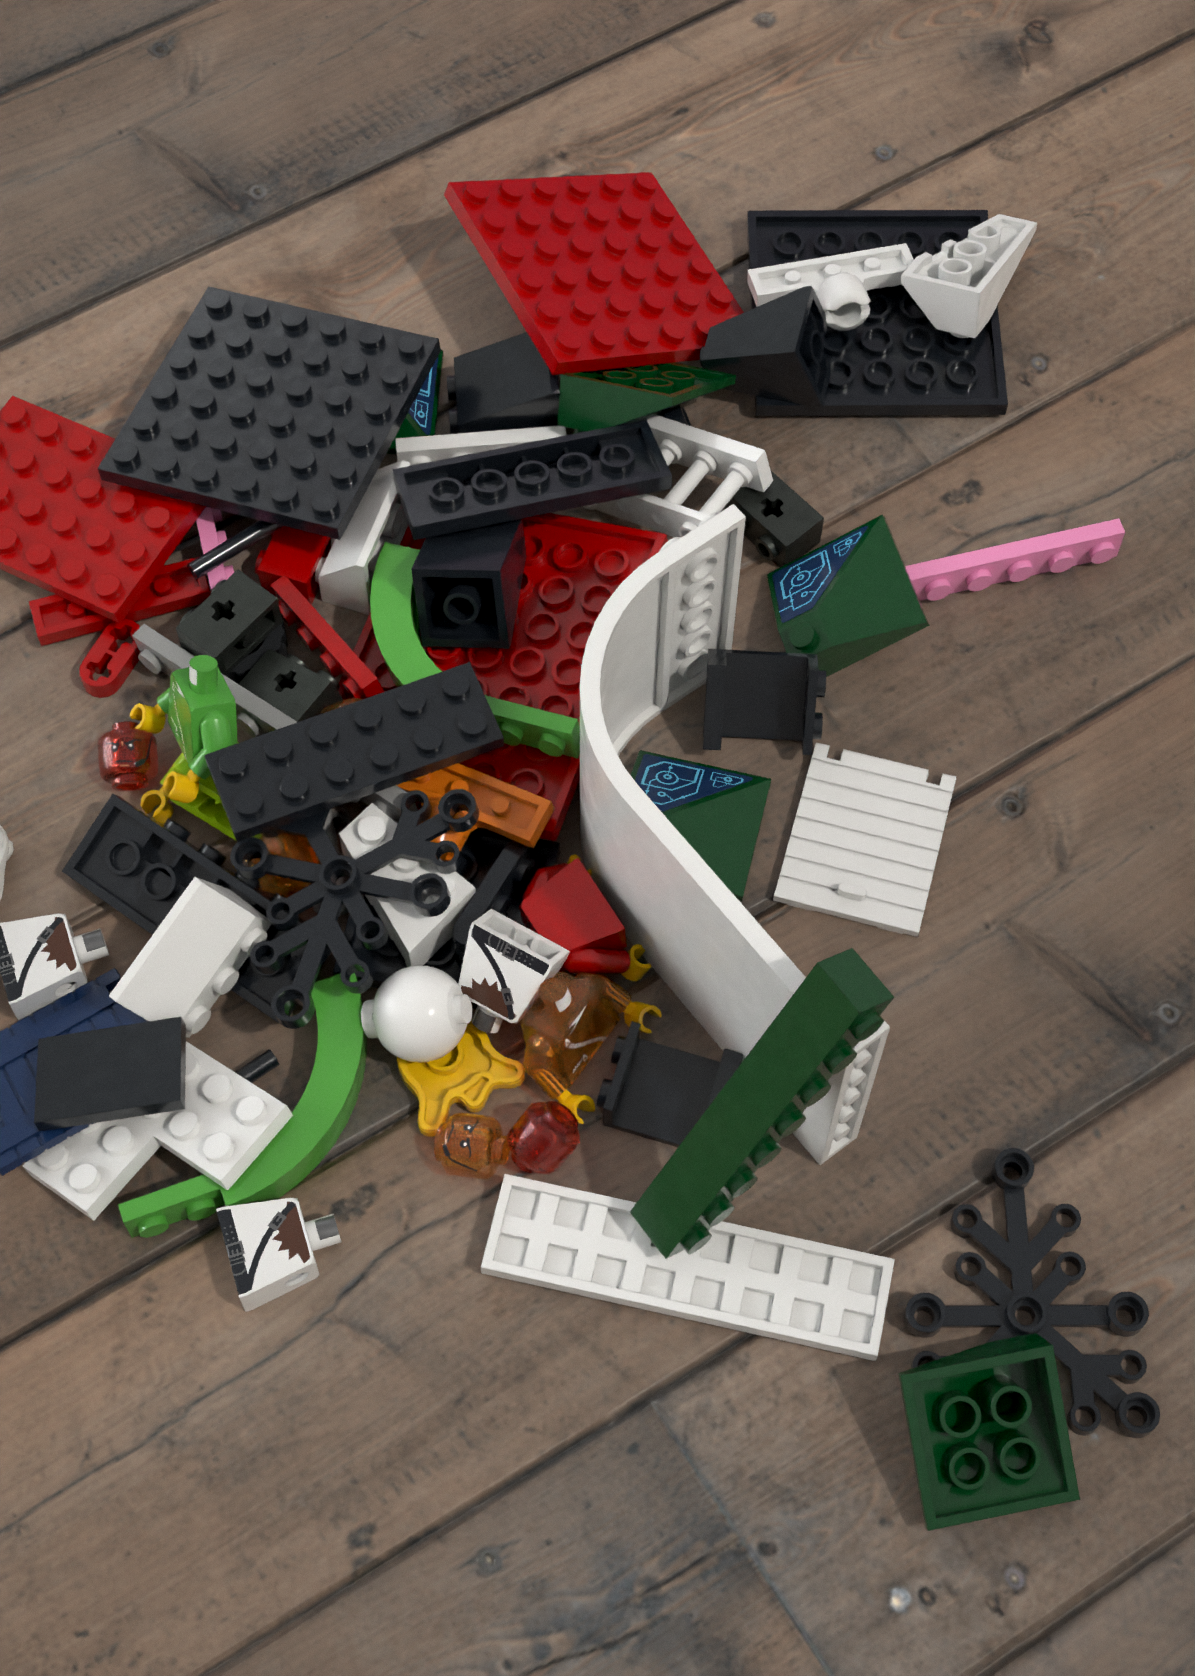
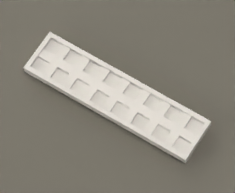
M504 1174L481 1264L482 1274L876 1361L878 1357L895 1259L723 1221L710 1228L711 1239L696 1252L688 1254L683 1250L665 1259L630 1213L636 1202Z

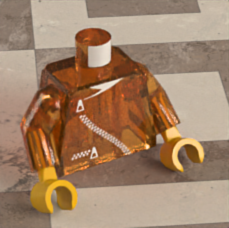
M561 971L540 985L539 997L522 1019L521 1027L525 1041L523 1066L527 1074L550 1100H558L557 1114L562 1121L584 1124L577 1114V1107L582 1111L594 1112L595 1103L590 1096L571 1094L567 1088L570 1089L620 1021L618 1014L624 1012L625 1023L628 1027H630L632 1021L641 1024V1032L652 1033L650 1029L645 1028L643 1025L644 1014L648 1013L659 1018L662 1017L659 1008L654 1005L640 1001L632 1002V995L603 974L580 972L574 977Z

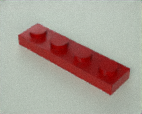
M199 557L162 566L124 619L135 622L203 603L211 594L206 576L195 579L187 567V564ZM56 594L28 601L41 646L101 631L113 622V620Z
M285 575L270 585L279 600L278 603L283 621L288 626L293 623L297 624L299 628L296 632L302 642L311 652L317 648L322 654L319 656V659L334 678L340 674L343 676L345 681L342 682V685L355 702L384 692L377 677Z

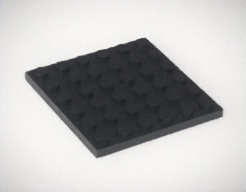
M988 210L747 211L749 269L904 243L907 244L913 259L925 252L933 256L941 252L942 243L950 239L958 243L967 238L969 229L988 220ZM902 284L894 287L868 290L867 294L871 300L868 304L870 314L861 325L848 331H839L827 325V332H820L824 345L823 358L829 357L831 370L823 407L814 408L755 396L756 416L1006 415L1008 399L998 305L990 320L976 338H959L953 336L950 332L936 329ZM750 291L751 309H754L757 306Z
M208 286L97 468L101 480L340 540L441 352L439 339Z

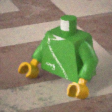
M208 655L194 656L189 662V667L173 671L170 677V687L157 697L158 704L154 707L139 703L130 712L131 719L141 721L135 727V730L149 734H158L163 730L166 721L165 715L168 714V724L187 760L190 770L187 775L171 771L163 782V789L170 792L168 795L169 799L182 803L193 802L199 791L198 781L201 778L206 780L210 776L204 755L238 743L235 698L218 668L217 660Z

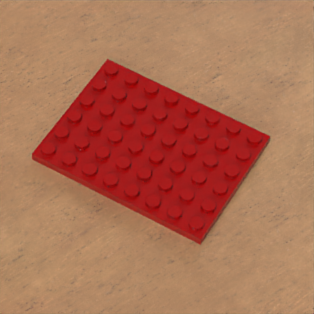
M553 513L523 518L527 556L510 649L423 647V649L442 672L470 662L484 695L576 718L580 725L581 665L586 643L594 623L604 605L619 585L640 565L660 551L662 546L668 541L667 534ZM408 525L400 545L420 550L426 538L414 540ZM370 611L353 652L377 677L384 692L397 687L390 676L375 638ZM342 676L338 692L348 705L355 701L342 685V682L345 681ZM504 743L502 748L459 763L552 801L555 809L539 838L557 841L580 780V755L578 759L566 755L555 757L542 752L539 748L523 744L512 746ZM416 802L415 804L417 806V809L419 810L421 807V802Z

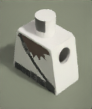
M490 909L472 922L458 985L462 995H468L471 1002L478 1005L472 1019L473 1025L483 1032L497 1033L503 1019L517 1024L536 1006L564 964L570 951L493 909Z
M58 913L0 923V973L9 1005L18 1021L31 1016L34 1012L49 1004H53L54 1001L88 983L83 963L109 955L101 928L74 936L65 914Z
M298 1198L240 1204L216 1209L238 1295L245 1312L253 1310L316 1279L319 1276V1271L313 1251L341 1243L334 1214L305 1222Z

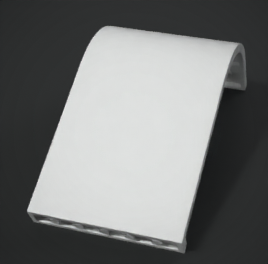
M732 504L720 513L714 512L707 515L697 528L683 537H674L667 541L658 553L640 565L619 585L604 605L594 623L586 643L580 677V834L586 869L591 870L593 881L625 927L626 937L633 945L640 944L643 946L645 952L642 956L651 964L653 969L723 1051L724 1049H729L742 1053L743 1062L806 977L638 786L618 757L631 738L644 725L706 683L708 649L732 650L746 516ZM885 1021L875 1033L855 1046L856 1058L845 1069L831 1076L828 1080L831 1085L829 1092L818 1102L804 1110L803 1114L806 1120L793 1132L794 1136L819 1165L823 1164L858 1136L890 1026Z

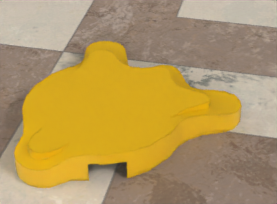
M472 1019L470 1023H467L465 1033L460 1042L445 1056L429 1062H410L397 1057L399 1074L405 1086L415 1095L419 1102L417 1120L419 1131L428 1137L437 1136L443 1132L452 1104L462 1103L468 1111L479 1112L484 1108L493 1090L516 1088L525 1079L523 1064L517 1060L504 1057L497 1052L491 1045L487 1033L477 1029L473 1025Z

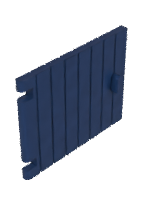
M111 969L97 977L96 980L86 983L74 992H70L54 1001L53 1004L43 1007L31 1016H27L11 1025L10 1028L0 1031L1 1176L19 1167L23 1162L26 1163L40 1155L46 1149L61 1143L67 1137H71L89 1127L90 1124L39 1131L34 1124L38 1041L40 1038L147 1022L143 1017L109 997V992L115 988L121 979L117 969Z

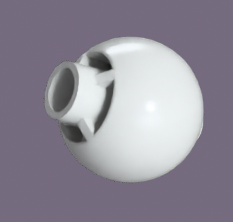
M423 965L406 967L390 975L377 990L375 998L373 1000H366L361 1010V1022L368 1038H379L381 1044L391 1054L410 1062H429L448 1054L460 1042L465 1033L467 1023H470L472 1019L471 1000L468 995H462L458 983L444 971Z

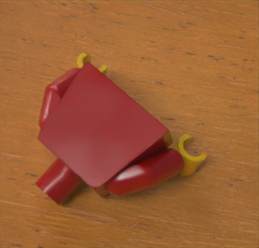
M574 854L569 857L567 863L538 869L523 894V901L519 908L522 922L526 928L570 951L558 973L566 970L570 973H621L628 980H640L652 967L650 963L642 964L637 961L643 955L645 949L642 945L636 944L628 952L622 950L627 947L625 927L593 881L591 870H586L582 864L581 858Z

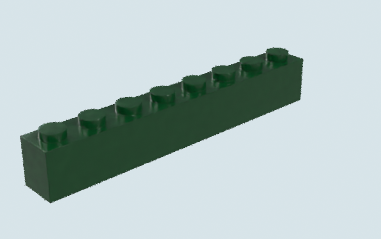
M853 948L816 963L631 1209L630 1213L665 1259L683 1250L688 1254H692L711 1239L710 1228L728 1217L735 1208L731 1203L733 1199L745 1193L756 1183L758 1178L754 1173L757 1169L768 1164L782 1150L778 1144L780 1140L792 1134L805 1122L804 1110L818 1102L829 1092L831 1085L828 1080L831 1076L845 1069L857 1056V1052L854 1050L855 1046L860 1041L870 1037L883 1024L884 1019L880 1015L894 999V996Z

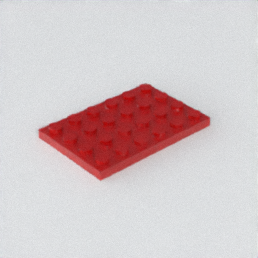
M12 395L0 411V569L121 624L206 506L101 480L97 468L115 441V438Z

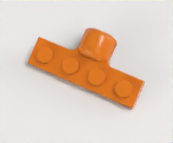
M459 763L397 785L406 792L419 790L427 795L432 806V812L428 819L439 814V801L447 792L463 789L474 796L479 808L477 823L468 831L455 832L449 830L430 841L435 843L452 841L458 846L459 851L462 850L470 833L477 828L488 829L534 848L555 809L552 801ZM460 811L454 815L453 819L462 818L468 812ZM444 853L440 859L448 862L453 858L454 853Z

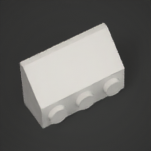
M401 460L378 469L341 539L331 538V550L327 558L322 557L319 560L315 572V582L319 583L323 602L369 615L371 611L370 594L372 578L385 542L400 545L408 527V522L393 480L392 469L411 466V462Z
M194 877L109 997L148 1021L182 1017L186 1024V1037L190 1038L192 1034L199 1032L207 1024L211 1016L210 1008L218 997L226 994L235 985L239 978L238 970L247 957L250 956L252 948L257 943L266 941V931L271 923L268 918L230 889Z

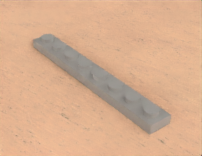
M145 624L132 635L141 652L138 655L139 660L147 669L155 674L162 671L171 677L173 671L189 667V662L194 657V655ZM222 674L235 698L237 725L248 735L256 737L258 734L263 735L297 723L291 717ZM395 785L351 802L357 803L361 800L367 805L373 803L398 824L402 813L401 800L408 792ZM412 804L409 810L418 811L416 804Z

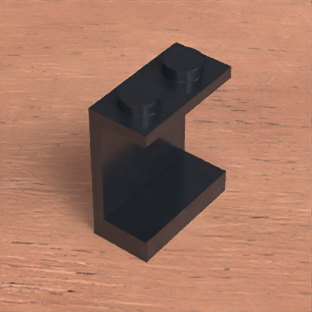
M708 649L703 750H721L722 737L798 740L802 743V754L812 755L813 739L821 740L823 713L815 712L816 698H825L826 670H819L817 654Z
M632 1021L627 1037L619 1035L613 1049L611 1063L617 1065L613 1079L604 1078L598 1094L596 1106L603 1108V1125L679 1147L740 1066L743 1054L724 1049L721 1062L650 1042L640 1039L641 1024Z

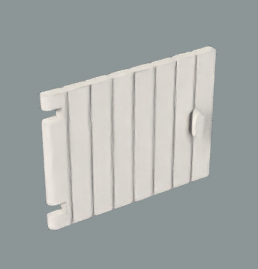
M816 742L773 901L918 937L956 776L942 773L940 785L926 782L929 776L928 769L843 749L840 761L827 758L830 745Z

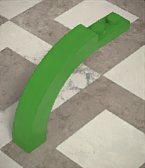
M385 542L377 559L372 578L370 594L371 620L375 638L390 676L396 687H400L442 671L428 657L421 644L420 625L411 570L420 550ZM485 695L502 732L505 744L512 746L523 744L539 748L542 752L555 757L566 755L579 758L580 725L578 719Z
M355 973L351 975L350 982H357ZM340 974L317 981L313 987L311 998L317 1017L318 1045L310 1080L292 1112L293 1116L228 1191L203 1174L118 1204L123 1223L132 1238L139 1235L143 1238L159 1235L169 1228V1224L186 1218L191 1221L207 1218L216 1212L217 1207L223 1205L233 1206L277 1200L298 1185L319 1165L331 1150L347 1125L356 1105L364 1078L367 1058V1036L364 1033L361 1022L363 1006L361 993L355 994L348 991L341 980Z

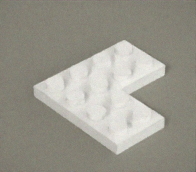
M186 1042L185 1109L90 1124L89 1127L71 1137H67L66 1140L50 1149H46L45 1152L27 1161L23 1167L33 1178L94 1221L160 1146L228 1191L291 1119L293 1114L286 1104Z

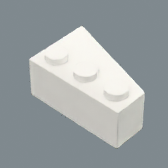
M371 803L339 833L343 855L356 860L393 839L397 823ZM401 857L370 875L412 883L420 875L427 873L437 874L445 880L451 894L448 908L438 916L427 917L419 914L413 904L370 895L365 896L381 918L388 935L395 942L404 957L407 967L424 965L453 936L455 923L476 891L475 887L456 871L444 874L435 868L434 863ZM430 895L424 903L431 904L437 901L440 896Z

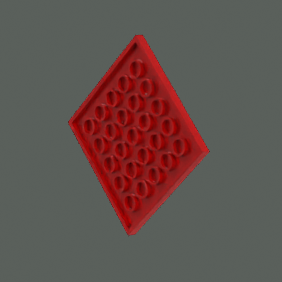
M652 172L449 182L444 193L446 200L552 375L700 360V351L702 346H705L710 327L744 313Z

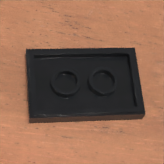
M182 1017L40 1038L38 1041L34 1124L38 1130L47 1131L185 1109L186 1024Z

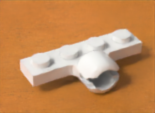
M904 243L749 269L747 283L757 307L802 287L812 286L826 314V324L839 331H848L861 325L870 314L868 304L871 300L867 291L901 285V274L914 259L907 244Z

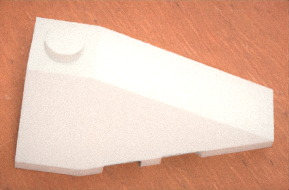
M998 214L969 229L968 237L957 243L950 239L942 243L941 252L933 256L927 252L917 256L901 274V284L936 329L950 332L953 336L959 338H976L993 315L1036 231L1037 222Z

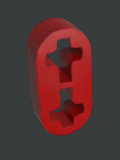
M124 619L121 624L115 621L111 622L90 649L79 667V675L86 692L91 696L104 698L115 694L138 663V655L141 653L132 637L140 628L139 624L129 619ZM129 636H131L133 641L131 644L128 642H124L118 648L116 643L118 639L125 641ZM106 669L108 670V678L100 676L96 681L94 680V673L102 674Z

